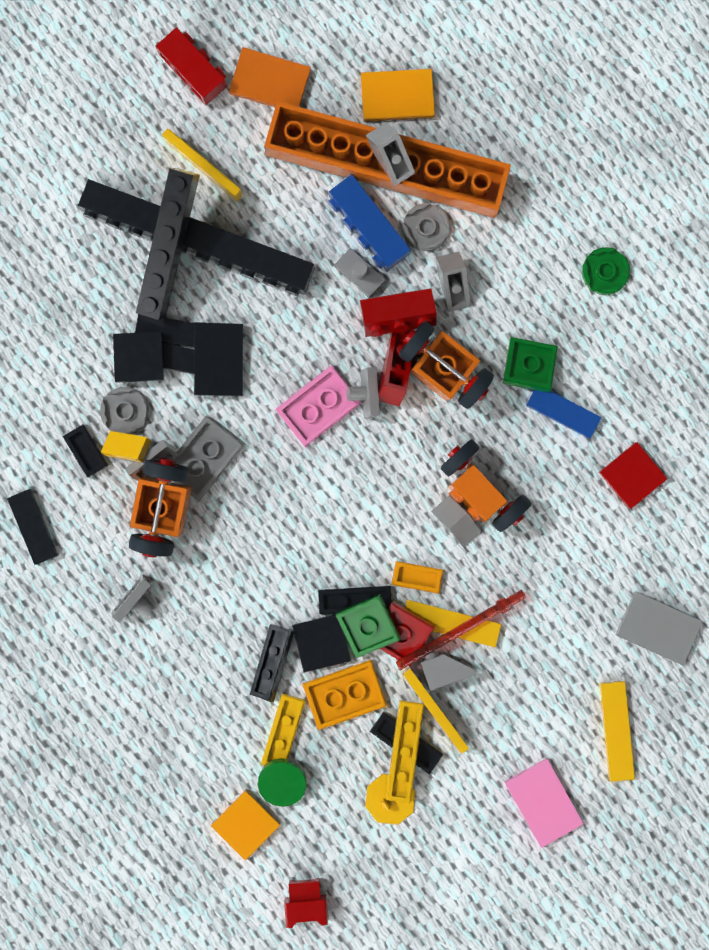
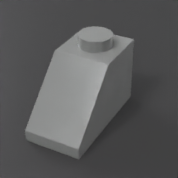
M387 122L366 135L375 157L394 186L415 174L399 133Z
M455 252L436 257L438 276L447 311L470 307L467 271L460 253Z
M437 650L424 654V659L419 660L430 691L477 675L473 667L444 653L438 654Z

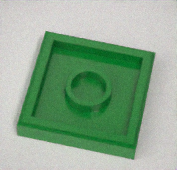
M510 337L502 384L550 393L558 346Z
M381 594L336 613V617L356 658L401 639Z

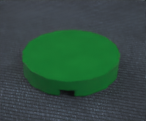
M602 247L594 250L586 257L582 265V278L585 285L599 295H611L618 292L625 286L630 277V266L627 258L614 248Z
M280 758L271 760L263 766L259 773L257 785L259 793L265 801L275 806L285 807L300 801L305 794L307 779L304 770L299 764Z

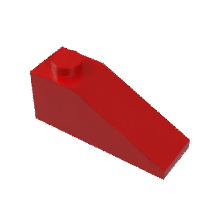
M408 330L404 333L394 332L390 335L378 387L380 402L400 406L407 392L412 360L409 362L404 361L399 356V352L406 344L403 340L410 331Z

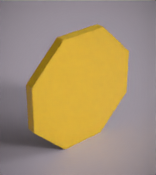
M382 774L367 786L365 807L377 823L398 825L413 813L415 790L412 788L410 804L386 800L389 774Z

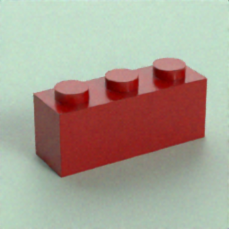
M176 27L155 47L159 56L206 106L227 88L225 82L226 75L218 66L214 68L210 64V58L203 49L198 51L193 45L194 40L186 31L182 33Z
M431 288L360 300L365 337H379L383 334L394 332L404 333L407 330L418 329L424 321L432 326H437V312Z

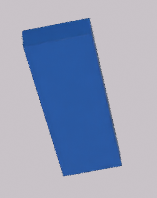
M533 390L526 404V407L588 439H591L601 419L600 416L552 391L547 393Z

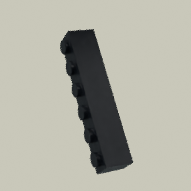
M169 168L136 309L137 314L157 320L166 317L200 178L199 174L179 168Z

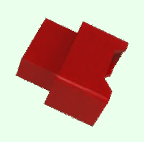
M320 878L298 881L290 880L288 884L289 897L284 900L286 928H293L298 922L317 921L322 926L328 925L327 895H321Z

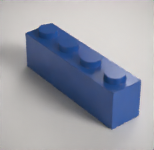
M352 174L329 191V205L336 213L338 211L342 213L345 217L343 219L344 224L350 231H356L359 235V238H357L358 242L364 250L369 248L373 253L372 260L379 269L384 268L388 272L410 255L411 249Z

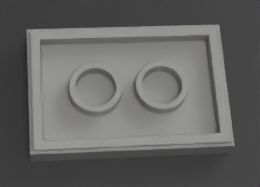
M206 415L177 451L179 455L173 459L176 464L189 468L187 480L173 482L192 486L191 496L200 502L244 445Z
M634 591L615 635L684 666L703 621Z

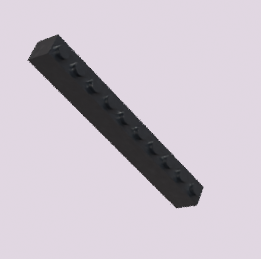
M88 179L78 203V207L84 212L83 215L89 219L96 221L97 218L106 220L105 224L110 227L119 229L122 226L128 228V232L134 236L142 237V234L151 237L150 241L153 240L160 206L90 179ZM191 217L189 219L182 254H186L189 251L196 254L195 258L208 263L209 260L218 262L217 266L222 269L231 271L234 268L240 270V275L246 278L253 279L256 276L263 279L262 283L270 287L276 288V285L285 287V292L291 295L298 296L299 293L305 295L315 269L314 263Z

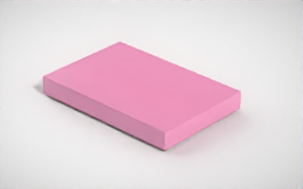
M331 365L275 410L304 447H306L362 402L347 401L346 389L349 386Z
M547 758L504 782L541 848L584 824Z

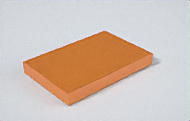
M242 47L229 94L274 108L277 101L300 107L311 67Z

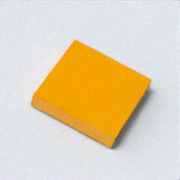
M246 789L211 824V827L245 861L280 826V823Z

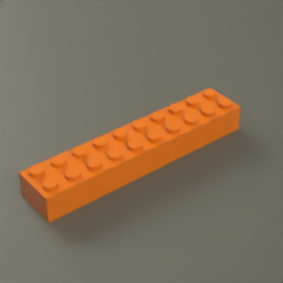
M277 101L264 145L266 156L345 178L352 174L360 182L488 217H496L511 164L399 134L415 174L394 186L375 157L366 137L368 133L377 128Z

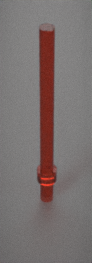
M520 590L506 599L502 597L495 601V605L396 661L398 669L401 671L499 613L503 615L511 610V606L524 600L526 595Z

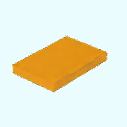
M432 69L361 73L363 122L434 118Z
M371 659L302 683L318 730L387 706Z

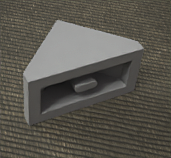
M450 496L431 511L462 547H465L481 532L470 515Z

